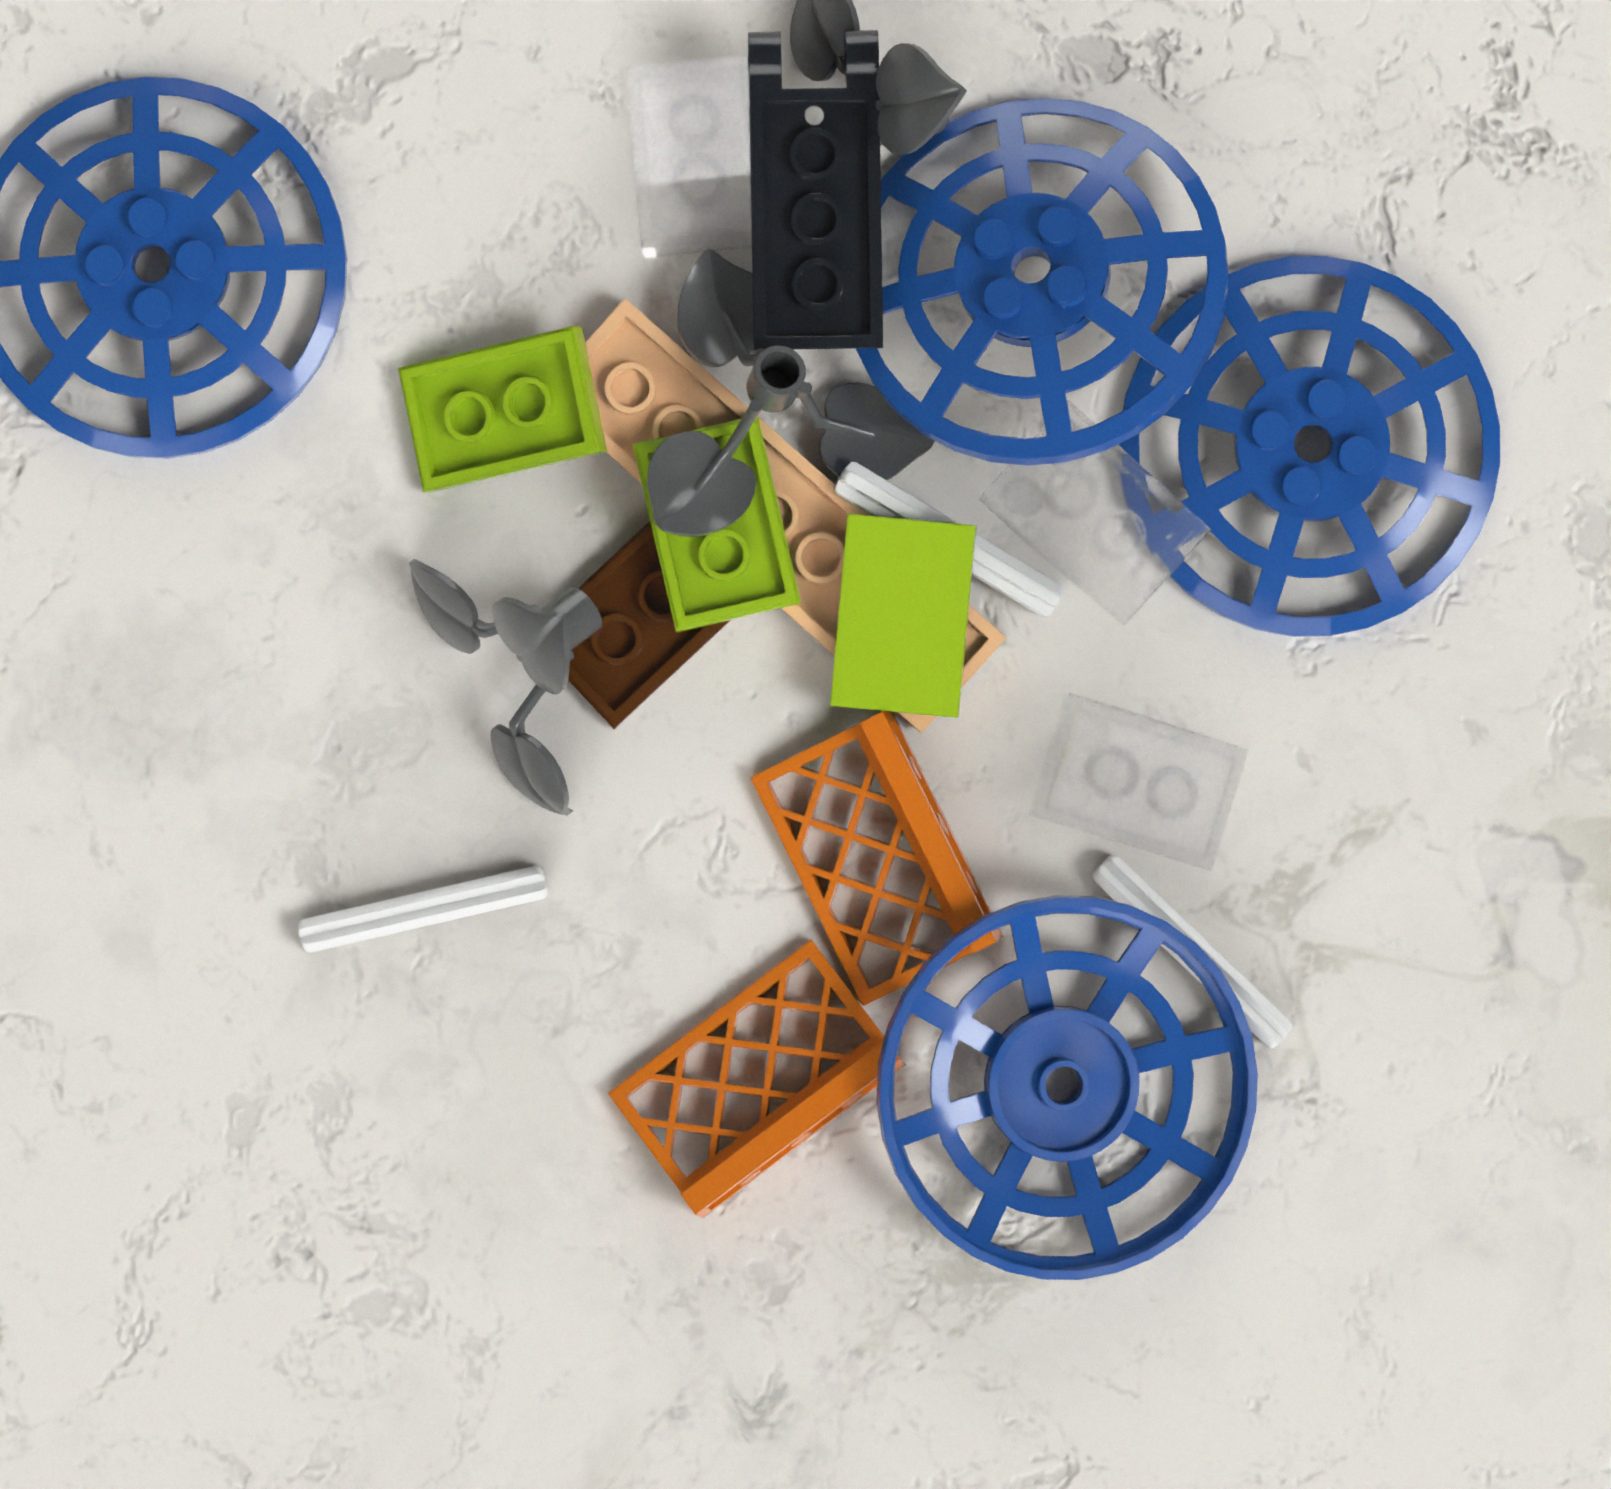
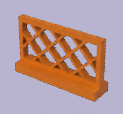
M882 711L750 777L862 1006L910 983L924 962L904 971L909 955L926 961L933 954L912 946L923 913L946 920L953 934H956L977 919L992 912L893 712ZM858 739L869 762L862 786L828 775L836 749ZM824 756L819 772L803 766ZM789 772L816 780L805 814L783 807L770 782ZM874 775L884 794L870 790ZM824 784L858 795L847 829L814 818ZM867 798L891 806L897 818V823L890 844L856 832ZM788 818L802 823L798 837ZM810 826L844 837L833 871L809 862L803 848ZM903 832L912 851L898 847ZM853 841L887 852L876 886L842 875ZM895 855L919 863L926 879L918 901L884 889ZM817 876L830 880L826 895ZM839 883L872 894L862 928L837 919L831 905ZM931 889L941 909L926 904ZM881 898L915 910L904 943L870 932ZM1001 929L991 931L961 950L947 965L996 943L1004 936ZM845 933L858 937L854 951ZM866 941L901 952L893 977L873 987L870 986L859 964Z
M810 940L610 1091L608 1095L681 1192L680 1195L694 1214L705 1218L877 1087L878 1062L884 1035L815 943ZM811 960L825 978L821 1005L785 1001L789 975ZM779 984L777 999L761 997ZM832 989L847 1009L830 1007ZM759 1005L775 1008L770 1044L735 1039L738 1014L748 1006ZM784 1009L820 1014L814 1050L779 1045ZM828 1015L855 1018L869 1037L868 1040L848 1055L823 1051ZM728 1022L726 1038L710 1036ZM699 1043L724 1046L719 1083L684 1078L687 1054ZM733 1047L769 1052L763 1089L728 1084ZM778 1054L813 1058L810 1083L798 1093L772 1090ZM899 1054L896 1060L895 1073L906 1065ZM822 1060L837 1061L835 1065L820 1075ZM677 1061L675 1076L660 1075L662 1071ZM649 1081L673 1084L668 1121L643 1118L628 1097ZM683 1086L718 1091L712 1127L677 1123ZM727 1092L762 1097L759 1122L748 1131L722 1129ZM771 1098L787 1100L769 1114ZM650 1127L667 1129L664 1146ZM676 1130L711 1135L707 1162L686 1177L672 1158ZM720 1137L736 1139L718 1153Z

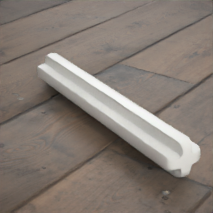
M851 461L843 469L835 484L834 491L838 496L870 515L958 523L857 462ZM976 534L972 576L1039 616L1047 617L1057 606L1062 596L1063 587L1061 584Z
M1111 855L1102 862L1092 875L1093 880L1114 901L1129 904L1158 917L1194 941L1222 971L1240 1001L1250 1031L1265 1046L1274 1048L1288 1036L1293 1028L1291 1021L1119 856ZM1161 944L1168 953L1202 984L1195 973L1176 953Z
M536 865L302 919L298 922V932L304 951L311 953L541 900L548 896V885L544 870L541 866Z

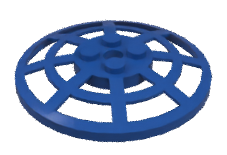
M141 77L109 82L73 95L40 115L12 141L0 158V191L18 162L45 185L37 196L26 219L20 243L19 259L0 261V288L21 286L22 298L31 323L45 346L54 354L30 385L17 371L0 343V378L28 410L58 432L95 449L128 457L170 459L206 453L237 442L271 422L300 396L321 367L338 331L346 298L348 258L343 225L331 190L309 153L281 123L255 104L219 87L182 78ZM159 95L180 96L212 104L244 119L259 131L233 157L198 138L173 132H159ZM132 97L133 133L118 135L96 143L72 157L63 167L36 144L49 130L80 111L110 100ZM278 148L292 162L310 192L321 222L324 244L285 245L283 230L275 208L262 186L252 176ZM159 151H170L191 156L212 166L218 172L193 198L175 190L161 188ZM133 153L134 189L122 192L105 203H102L77 180L82 174L103 161L122 154ZM238 189L246 197L257 216L265 245L228 246L224 233L212 217ZM60 199L86 222L78 238L75 255L39 258V247L45 224L53 207ZM151 247H157L165 250L169 255L170 269L167 275L160 281L153 283L142 281L136 273V260L142 251ZM325 270V290L317 323L302 355L291 370H289L261 345L269 334L280 310L286 286L287 271ZM266 271V282L261 302L250 325L244 330L219 307L227 292L230 273ZM76 281L80 294L91 311L67 340L60 334L48 313L41 294L40 284ZM202 326L228 349L223 355L202 368L180 376H171L169 341L189 335ZM111 329L122 336L143 342L145 378H134L113 373L92 363L87 357ZM243 363L273 389L256 405L227 422L197 433L177 436L173 397L188 395L210 387L235 372ZM74 373L83 380L108 392L133 398H147L151 437L127 436L95 428L67 415L53 405L51 401Z
M1052 98L1007 101L969 112L949 122L941 133L934 135L917 151L903 154L882 177L881 208L887 198L890 197L917 211L911 220L902 244L898 267L899 282L882 287L883 314L903 308L905 318L917 342L932 361L942 369L920 402L905 390L885 365L877 348L856 349L873 385L893 410L930 439L955 452L985 461L1025 466L1064 463L1101 453L1138 435L1166 414L1192 386L1211 355L1224 320L1229 287L1225 238L1216 207L1198 174L1177 149L1149 127L1115 110L1082 101ZM1049 114L1081 117L1110 125L1125 134L1100 158L1090 152L1065 145L1025 144L1022 116ZM993 122L997 123L1000 149L988 152L963 164L943 179L934 190L906 176L919 161L944 142L973 128ZM1147 148L1159 156L1181 181L1197 211L1202 230L1162 231L1160 221L1148 198L1134 181L1124 174L1127 168ZM1028 162L1060 163L1087 172V174L1066 199L1052 194L1033 193ZM1003 167L1007 198L990 205L979 215L950 200L955 193L974 179ZM1111 187L1132 209L1143 234L1104 239L1098 225L1088 213ZM933 220L961 236L953 268L918 276L917 269L921 247ZM1206 256L1208 274L1203 306L1192 337L1180 354L1150 331L1165 296L1168 276L1167 259ZM1028 257H1042L1050 263L1049 272L1038 282L1025 283L1015 277V270L1018 264ZM1147 260L1148 268L1145 289L1138 308L1131 317L1105 299L1110 284L1111 265ZM959 293L963 307L973 322L957 346L952 350L932 328L923 310L922 302ZM1090 321L1115 338L1108 347L1092 359L1062 371L1057 342L1076 334ZM995 338L1007 344L1031 347L1036 376L1003 375L976 366V363ZM1133 352L1164 375L1151 391L1124 411L1094 426L1072 431L1066 393L1079 390L1105 377L1125 362ZM964 383L976 390L1000 397L1019 399L1040 398L1046 436L1018 438L990 435L960 426L943 416Z
M1288 256L1251 264L1228 274L1229 287L1225 316L1236 335L1227 340L1206 361L1192 384L1189 393L1183 394L1171 409L1164 414V416L1180 419L1178 461L1183 484L1189 497L1155 516L1146 496L1140 468L1139 434L1119 444V470L1126 504L1141 539L1162 570L1189 596L1218 615L1254 630L1290 637L1333 636L1366 629L1402 614L1433 593L1460 565L1479 536L1494 499L1500 467V423L1493 390L1478 354L1458 325L1430 297L1401 278L1365 263L1329 256ZM1291 274H1328L1346 278L1337 313L1328 311H1295L1271 316L1260 322L1240 289L1258 281ZM1371 285L1393 294L1419 311L1444 336L1454 353L1422 369L1417 360L1396 339L1376 326L1362 321ZM1205 288L1187 299L1160 327L1156 336L1171 346L1179 334L1200 314ZM1298 330H1325L1331 332L1322 367H1302L1290 371L1287 370L1269 338ZM1356 339L1365 342L1385 355L1401 371L1405 379L1373 396L1364 385L1347 375ZM1246 351L1265 384L1250 398L1244 409L1207 400L1211 389L1222 372L1239 355ZM1142 358L1139 359L1126 391L1122 411L1155 387L1151 385L1157 369ZM1465 375L1468 376L1474 390L1482 424V465L1479 481L1444 470L1446 429L1441 406L1435 392ZM1417 401L1421 407L1426 428L1427 455L1425 463L1390 453V434L1386 418ZM1199 425L1235 434L1234 451L1238 470L1206 487L1198 458ZM1313 426L1320 428L1326 433L1329 438L1330 449L1324 460L1312 463L1298 456L1295 451L1294 440L1300 429ZM1382 478L1417 488L1415 497L1402 517L1385 534L1378 537L1361 503L1372 494ZM1251 492L1262 505L1278 514L1269 548H1263L1240 534L1224 518L1219 509ZM1436 495L1471 506L1463 527L1446 553L1420 579L1404 589L1388 554L1397 549L1418 528L1431 508ZM1338 517L1355 548V551L1348 554L1329 558L1302 559L1293 557L1304 521L1316 522ZM1202 520L1207 529L1228 550L1246 562L1262 568L1251 605L1229 597L1203 580L1177 554L1167 538ZM1365 568L1381 602L1363 610L1334 616L1295 617L1275 613L1287 576L1296 578H1328Z
M1054 895L1020 901L982 916L952 935L923 963L903 991L886 1028L878 1062L876 1103L882 1140L896 1177L914 1206L945 1238L972 1257L1006 1272L1043 1280H1082L1118 1273L1154 1258L1182 1240L1211 1212L1231 1184L1248 1147L1256 1114L1258 1071L1252 1034L1240 1001L1222 971L1194 941L1168 922L1129 904L1094 896ZM1050 914H1089L1120 921L1139 931L1117 962L1105 956L1083 951L1053 950L1042 952L1036 917ZM1010 924L1017 960L1004 964L982 978L963 996L955 1008L925 991L936 974L961 950L989 932ZM1161 944L1176 953L1200 979L1217 1007L1223 1027L1185 1035L1183 1027L1168 1001L1149 981L1140 975ZM1080 970L1101 975L1106 979L1087 1010L1071 1006H1054L1046 971ZM1021 979L1028 1014L1016 1020L1003 1034L972 1018L977 1009L994 993L1013 981ZM1128 992L1134 994L1151 1012L1162 1030L1165 1040L1131 1048L1122 1034L1110 1024L1111 1019ZM911 1014H914L942 1030L936 1043L930 1071V1101L932 1108L897 1120L894 1103L895 1065L903 1032ZM960 1040L989 1056L984 1075V1091L950 1101V1067L955 1047ZM1230 1052L1232 1065L1231 1107L1223 1139L1214 1157L1181 1138L1187 1125L1193 1100L1194 1072L1192 1060ZM1171 1065L1172 1096L1167 1117L1163 1126L1135 1111L1139 1096V1073ZM1059 1067L1073 1068L1078 1078V1085L1074 1094L1062 1101L1050 1099L1046 1092V1080L1049 1074ZM991 1116L999 1130L1011 1141L993 1175L987 1172L971 1155L959 1135L958 1126ZM1121 1133L1149 1148L1145 1156L1127 1173L1110 1184L1101 1187L1092 1157L1094 1154L1112 1144ZM939 1134L942 1145L955 1166L976 1188L984 1193L968 1228L953 1219L928 1193L910 1164L905 1145ZM1035 1156L1049 1161L1067 1162L1076 1195L1042 1196L1023 1192L1016 1189L1030 1160ZM1167 1160L1174 1162L1201 1178V1181L1191 1195L1165 1220L1139 1237L1118 1244L1107 1208L1120 1203L1142 1189L1162 1169ZM1008 1206L1019 1212L1043 1217H1073L1082 1215L1093 1252L1076 1256H1039L1007 1249L991 1242Z

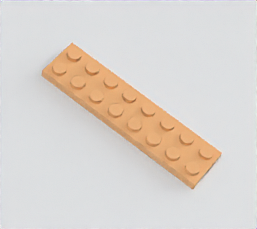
M626 298L623 299L585 342L607 448L606 453L641 485L633 444L742 419L748 409L742 401ZM758 417L801 604L781 609L835 657L847 514H868L838 496L834 491V483ZM969 605L962 687L1006 639L999 630L971 605ZM897 712L920 733L937 717Z

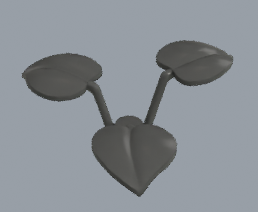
M797 0L790 26L791 51L799 70L812 81L829 80L837 68L845 75V31L860 30L857 11L852 0ZM900 43L895 45L887 52L878 68L876 89L879 100L876 101L875 107L880 111L878 116L880 146L883 145L891 153L897 155L910 154L917 151L934 135L941 133L945 129L950 115L967 92L962 85L949 77L925 50L915 44Z
M707 249L701 254L690 270L680 294L677 311V327L680 339L687 351L703 365L721 367L730 363L738 356L744 366H753L746 384L747 394L751 402L722 450L712 437L697 431L674 434L657 447L648 467L647 488L654 523L662 531L678 536H704L723 530L742 517L754 497L756 477L748 465L732 458V455L736 452L762 410L772 413L781 412L789 408L796 398H800L813 426L826 430L819 443V453L826 467L837 477L841 475L843 469L852 461L861 464L882 478L890 480L932 448L935 441L920 433L897 414L877 388L870 384L859 382L846 383L833 388L825 400V417H823L811 395L812 385L809 382H804L806 367L803 359L796 351L786 346H772L766 349L759 348L753 350L752 273L732 264L712 249Z
M417 559L411 560L409 565L418 603L434 631L446 643L463 653L472 654L480 648L479 637L487 638L499 634L504 644L516 654V658L522 662L525 671L536 684L511 718L509 728L497 724L491 729L492 749L501 770L516 789L540 807L568 816L573 810L568 808L569 792L562 770L548 749L536 738L526 734L525 720L545 691L551 694H559L567 687L570 661L575 658L572 650L602 627V618L597 607L582 590L570 587L541 609L535 604L530 606L513 598H501L493 605L494 623H486L478 619L477 608L473 600L457 583Z

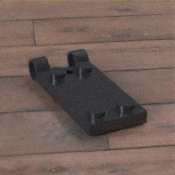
M878 30L845 31L844 61L846 88L782 89L781 32H748L753 350L759 348L766 349L772 346H786L793 350L883 348L880 137L878 134V116L880 111L875 107L876 101L879 100L876 89V75L879 68ZM815 106L822 110L824 117L820 124L811 125L806 121L805 111L809 107Z

